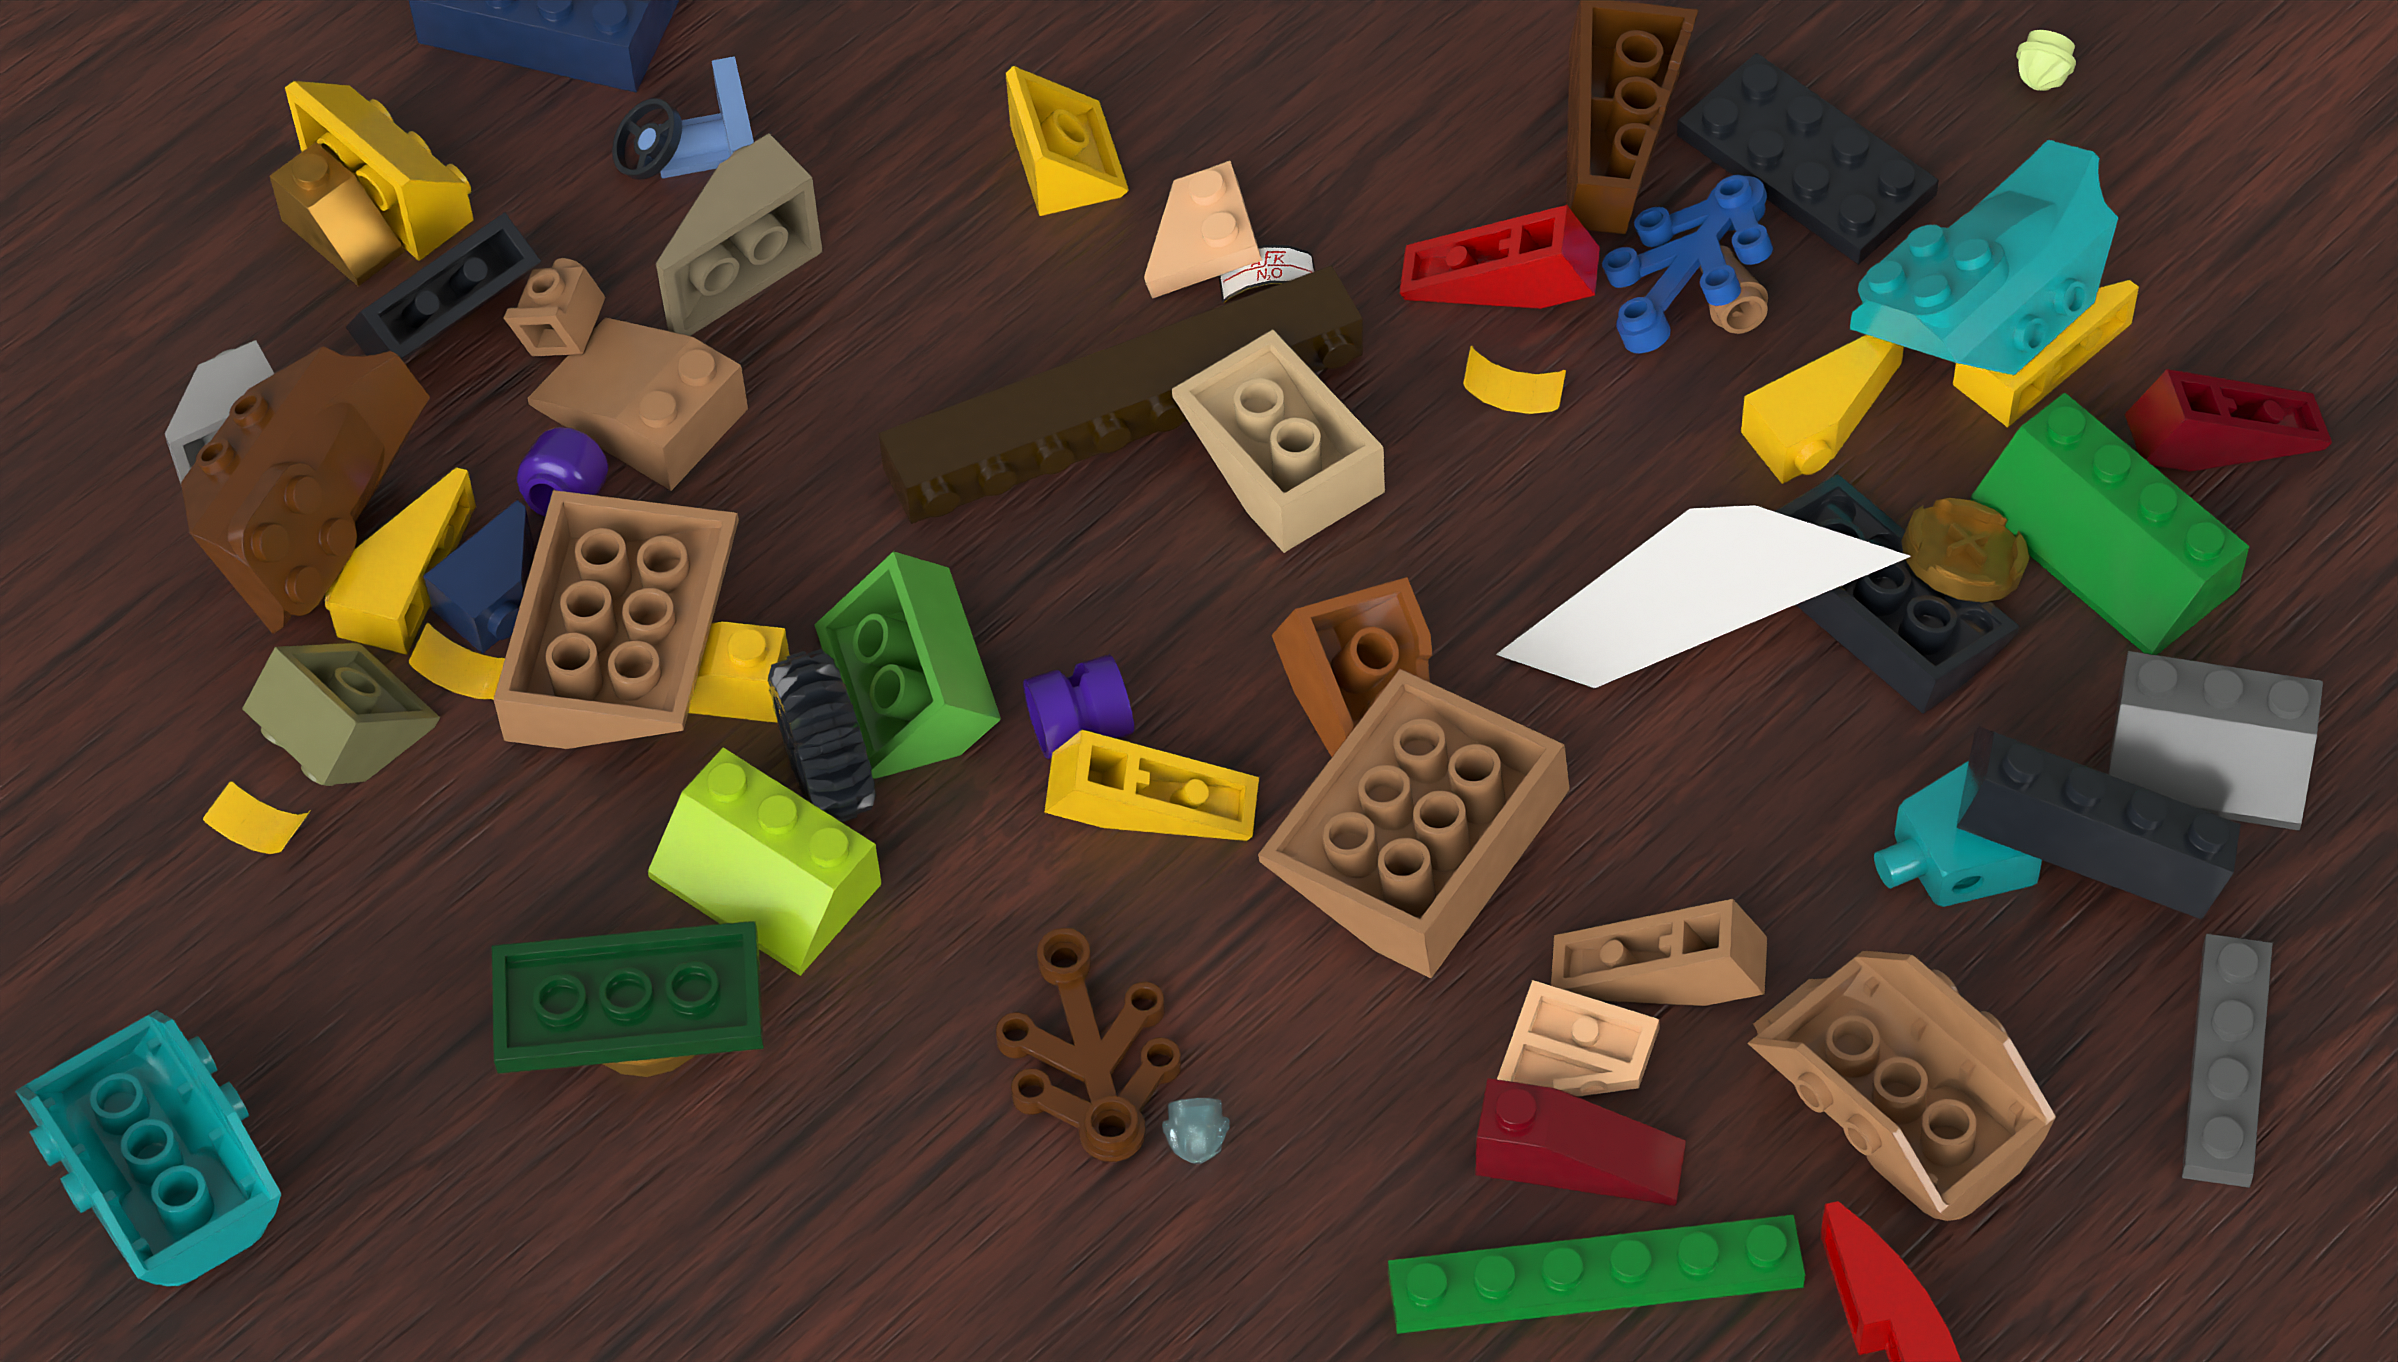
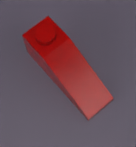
M1568 205L1406 245L1400 294L1405 300L1541 309L1595 296L1600 247Z

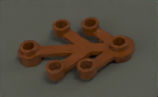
M1054 929L1045 934L1038 944V966L1042 977L1047 982L1058 987L1074 1046L1036 1027L1028 1015L1019 1012L1006 1014L998 1021L996 1025L997 1046L1007 1057L1022 1058L1031 1055L1084 1082L1090 1102L1051 1085L1049 1077L1043 1071L1029 1068L1017 1073L1012 1080L1013 1104L1024 1114L1035 1115L1045 1111L1079 1128L1080 1142L1085 1151L1094 1158L1107 1162L1121 1161L1134 1155L1142 1146L1146 1135V1128L1141 1111L1159 1084L1171 1082L1179 1075L1181 1070L1180 1050L1175 1042L1167 1038H1154L1148 1041L1141 1050L1140 1067L1117 1096L1111 1075L1142 1029L1152 1027L1162 1020L1165 1013L1163 992L1157 985L1150 982H1139L1132 985L1125 994V1006L1101 1040L1084 978L1088 975L1091 967L1089 943L1083 934L1074 929ZM1062 959H1069L1076 963L1067 968L1054 966L1056 962ZM1141 999H1149L1156 1003L1153 1008L1145 1011L1138 1010L1133 1006ZM1016 1029L1027 1033V1036L1020 1041H1011L1005 1037L1008 1032ZM1156 1055H1166L1172 1059L1168 1065L1162 1067L1154 1066L1149 1062ZM1032 1085L1043 1089L1040 1095L1031 1098L1025 1097L1020 1093L1022 1089ZM1108 1127H1118L1124 1131L1123 1134L1116 1137L1101 1135V1132Z

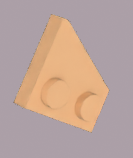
M1231 161L1173 181L1144 276L1152 299L1262 261Z
M1532 980L1497 1079L1556 1088L1576 1097L1637 1089L1640 1086L1660 1029L1659 1019Z

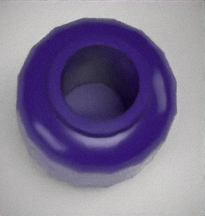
M556 427L543 432L534 442L519 465L516 479L519 491L529 507L536 513L546 517L553 490L597 495L606 481L608 464L602 449L587 434L573 428Z

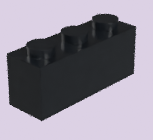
M504 212L364 308L346 326V329L366 356L392 351L398 354L402 361H405L523 279L541 260L506 212Z

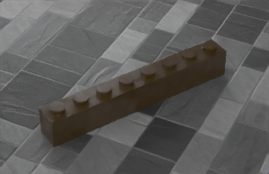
M1331 265L882 431L878 434L883 470L911 524L929 517H941L950 513L958 506L985 496L1003 494L1014 485L1044 474L1059 473L1070 464L1100 453L1115 452L1129 442L1156 432H1167L1179 427L1188 420L1174 400L1172 388L1271 330H1274L1313 373L1327 368L1335 369L1342 367L1352 359L1363 355V318Z

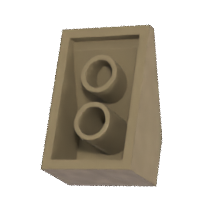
M769 133L751 145L737 149L727 160L719 164L656 262L669 332L691 336L823 252L812 177Z

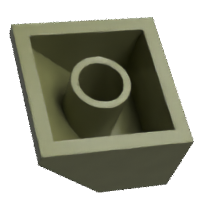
M360 643L275 647L242 708L261 726V733L265 738L283 747L301 764L302 772L309 779L325 786L366 782L435 728L440 719L429 706Z

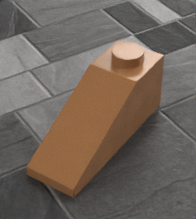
M1734 899L1554 935L1551 986L1599 1001L1707 1006L1765 994L1767 936Z

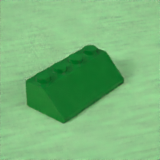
M2063 393L2019 428L1970 497L1971 501L1992 508L2008 520L2005 527L2015 537L2019 531L2025 539L2029 556L2145 654L2158 655L2240 588L2249 545L2066 393Z

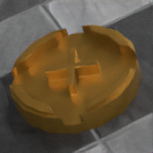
M1956 498L1939 499L1935 501L1933 507L1924 509L1922 505L1916 509L1901 541L1903 554L1912 556L1905 559L1921 580L1934 590L1953 598L1981 603L2003 599L2017 589L2029 561L2027 543L2018 531L2015 537L2005 527L2008 520L1999 512L1975 501Z

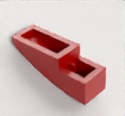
M1839 1201L1825 1204L1820 1236L1858 1355L1886 1350L1889 1362H1962L1949 1329L1927 1291L1901 1257L1868 1224Z

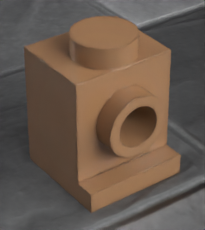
M561 258L554 261L552 268L532 270L517 308L507 309L504 319L531 356L583 354L606 297L585 267L574 260Z

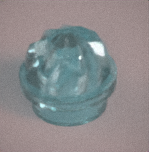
M1195 1098L1178 1100L1168 1104L1169 1120L1162 1123V1128L1169 1145L1176 1155L1191 1163L1201 1164L1213 1158L1222 1150L1226 1132L1230 1129L1229 1118L1222 1116V1102L1220 1100Z

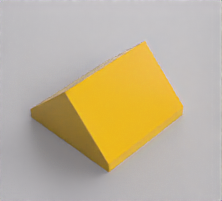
M1011 67L1006 72L1010 126L1039 216L1117 199L1125 195L1129 189L1100 102L1018 67Z

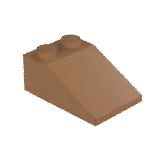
M606 317L592 331L584 353L568 355L528 397L529 405L566 428H573L587 434L597 442L601 449L670 491L675 488L748 410L740 364L694 337Z

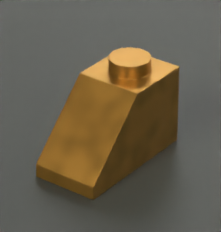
M317 142L270 175L282 221L357 286H360L404 253L401 242L356 176Z

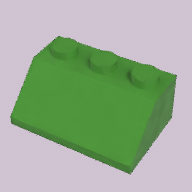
M893 551L814 624L822 650L834 659L835 666L839 669L841 679L846 685L848 696L853 704L854 712L860 725L867 756L872 767L873 779L960 756L1001 720L948 567Z

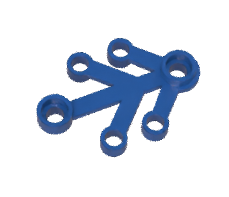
M1729 176L1716 185L1707 200L1670 215L1663 207L1646 209L1636 217L1634 226L1643 245L1657 248L1637 255L1633 248L1622 247L1611 251L1605 256L1602 262L1603 269L1610 284L1618 288L1630 286L1641 277L1668 267L1646 297L1633 298L1624 303L1619 309L1616 326L1628 351L1633 353L1650 352L1667 341L1671 329L1664 311L1700 265L1703 270L1700 286L1709 304L1714 306L1726 305L1740 295L1741 285L1734 269L1726 264L1719 241L1728 230L1736 231L1732 237V245L1741 263L1747 265L1757 264L1771 255L1773 245L1768 232L1763 225L1758 224V221L1765 213V202L1767 199L1765 187L1759 179L1752 176ZM1700 226L1697 232L1667 243L1673 235Z

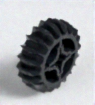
M822 649L807 654L805 651L789 655L786 656V660L772 664L768 675L769 692L791 770L794 772L798 789H800L803 798L840 822L857 818V814L871 810L876 797L875 782L871 773L872 767L867 756L866 746L853 704L848 696L846 685L841 679L839 669L835 666L834 659Z

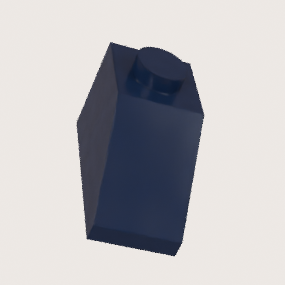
M516 500L424 575L432 611L482 654L499 640L512 636L533 563L534 541L526 507Z

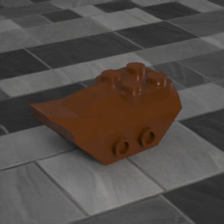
M322 346L249 388L244 395L233 403L229 416L212 440L198 452L196 462L181 482L191 536L272 634L284 628L292 615L303 616L310 613L319 604L344 568L355 549L357 538L356 520L401 451L417 419L430 399V396L398 354L392 351L368 356H346Z

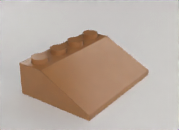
M553 490L493 699L504 741L569 749L684 731L739 521L738 513Z
M1399 669L1258 854L1259 861L1374 951L1432 978L1569 792L1565 746L1552 738Z

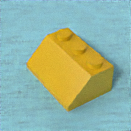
M293 81L285 87L301 151L303 152L317 142L351 171L395 233L403 248L418 261L474 220L468 194L471 193V187L463 173L453 164L445 166L432 155L425 141L413 131L405 133L393 122L391 115L379 101L375 99L366 100L350 85Z

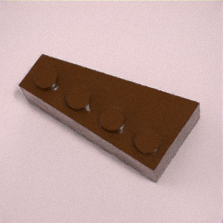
M1580 0L1569 46L1566 205H1568L1586 230L1626 234L1686 57L1699 9L1617 0Z

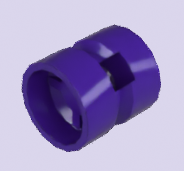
M1110 654L1076 664L1073 675L1066 677L1059 670H1054L1024 679L1023 681L1030 719L1040 748L1047 759H1051L1052 753L1081 730L1116 739L1134 733V721L1127 691L1118 666Z

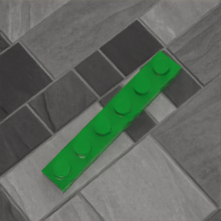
M1794 1215L1388 1260V1276L1397 1334L1804 1288L1805 1271Z

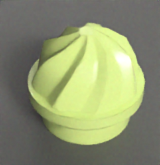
M2047 30L2031 31L2027 42L2020 44L2016 53L2021 79L2034 90L2048 91L2051 88L2060 87L2068 75L2073 73L2076 65V60L2072 56L2075 49L2074 43L2056 32Z

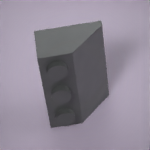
M2128 651L2118 696L2108 774L2229 820L2300 831L2317 738L2323 681Z

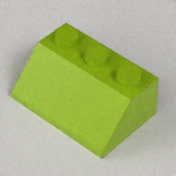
M724 747L682 791L648 869L650 879L719 924L755 921L758 931L759 949L800 976L881 885L875 843Z

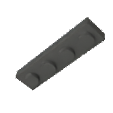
M2206 934L2202 948L2182 1178L2250 1188L2254 1174L2273 943Z

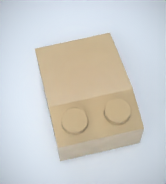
M1274 330L1172 388L1174 400L1246 512L1283 553L1385 492L1383 446Z

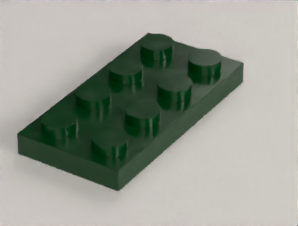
M755 921L492 945L494 1063L498 1074L764 1049L759 942Z

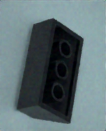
M1979 726L1973 737L1956 828L2202 919L2234 873L2241 824Z

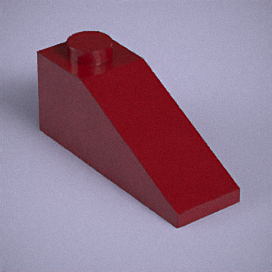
M2166 369L2125 413L2139 455L2151 465L2179 470L2197 471L2322 451L2332 443L2313 393Z
M1487 1078L1477 1133L1475 1175L1676 1206L1686 1140L1556 1088Z

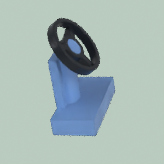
M735 56L712 60L716 94L720 109L719 114L681 120L680 114L674 106L657 98L644 100L633 107L621 121L614 137L612 155L617 169L636 180L648 179L659 172L663 179L717 169L719 164L727 160L737 149L754 143ZM655 109H665L669 116V120L659 125L648 123L640 127L636 124L645 114ZM630 132L636 136L634 150L640 155L636 170H630L625 161V146Z

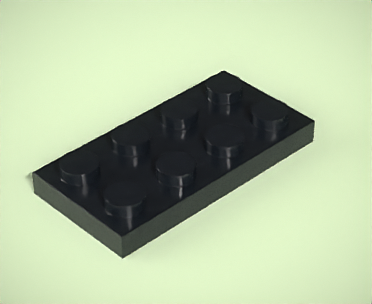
M1755 53L1678 120L1677 136L1730 174L1752 176L1759 179L1765 187L1768 201L1858 265L1937 195L1939 183L1937 178L1758 53Z

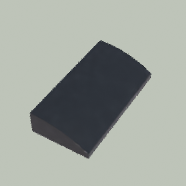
M1839 474L1834 475L1774 511L1903 553L1901 541L1906 530ZM1905 559L1796 604L1797 607L1923 714L1954 693L1986 666L2017 635L2020 627L1990 601L1981 603L1959 600L1934 590L1915 575Z

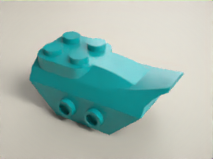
M2047 140L2003 183L1949 228L1938 225H1924L1913 230L1907 239L1888 256L1870 268L1859 282L1858 293L1862 304L1852 312L1850 330L1958 364L2016 375L2095 302L2118 217L2105 203L2098 174L2100 158L2093 151Z
M157 1010L51 1069L42 1076L15 1090V1092L38 1125V1127L30 1131V1134L47 1164L52 1166L61 1161L69 1174L63 1176L60 1180L77 1210L83 1213L90 1208L93 1209L138 1279L155 1285L180 1286L196 1279L257 1242L264 1234L268 1223L276 1214L281 1192L241 1122L249 1117V1114L235 1088L229 1081L219 1087L210 1075L217 1071L216 1064L202 1040L196 1036L187 1041L174 1020Z

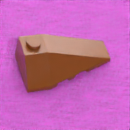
M1408 577L1294 609L1271 635L1293 691L1331 757L1334 756L1399 669L1430 682L1428 659L1432 656L1431 634Z

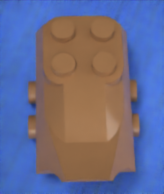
M1862 951L1831 977L1807 980L1753 1024L1758 1035L1748 1044L1795 1085L1799 1096L1808 1107L1818 1113L1826 1112L1843 1127L1850 1143L1859 1152L1867 1156L1868 1161L1875 1170L1919 1209L1935 1219L1945 1221L1958 1220L1971 1214L2017 1176L2045 1140L2056 1118L1999 1020L1989 1012H1979L1959 995L1954 983L1943 972L1939 970L1931 971L1915 956L1910 954Z

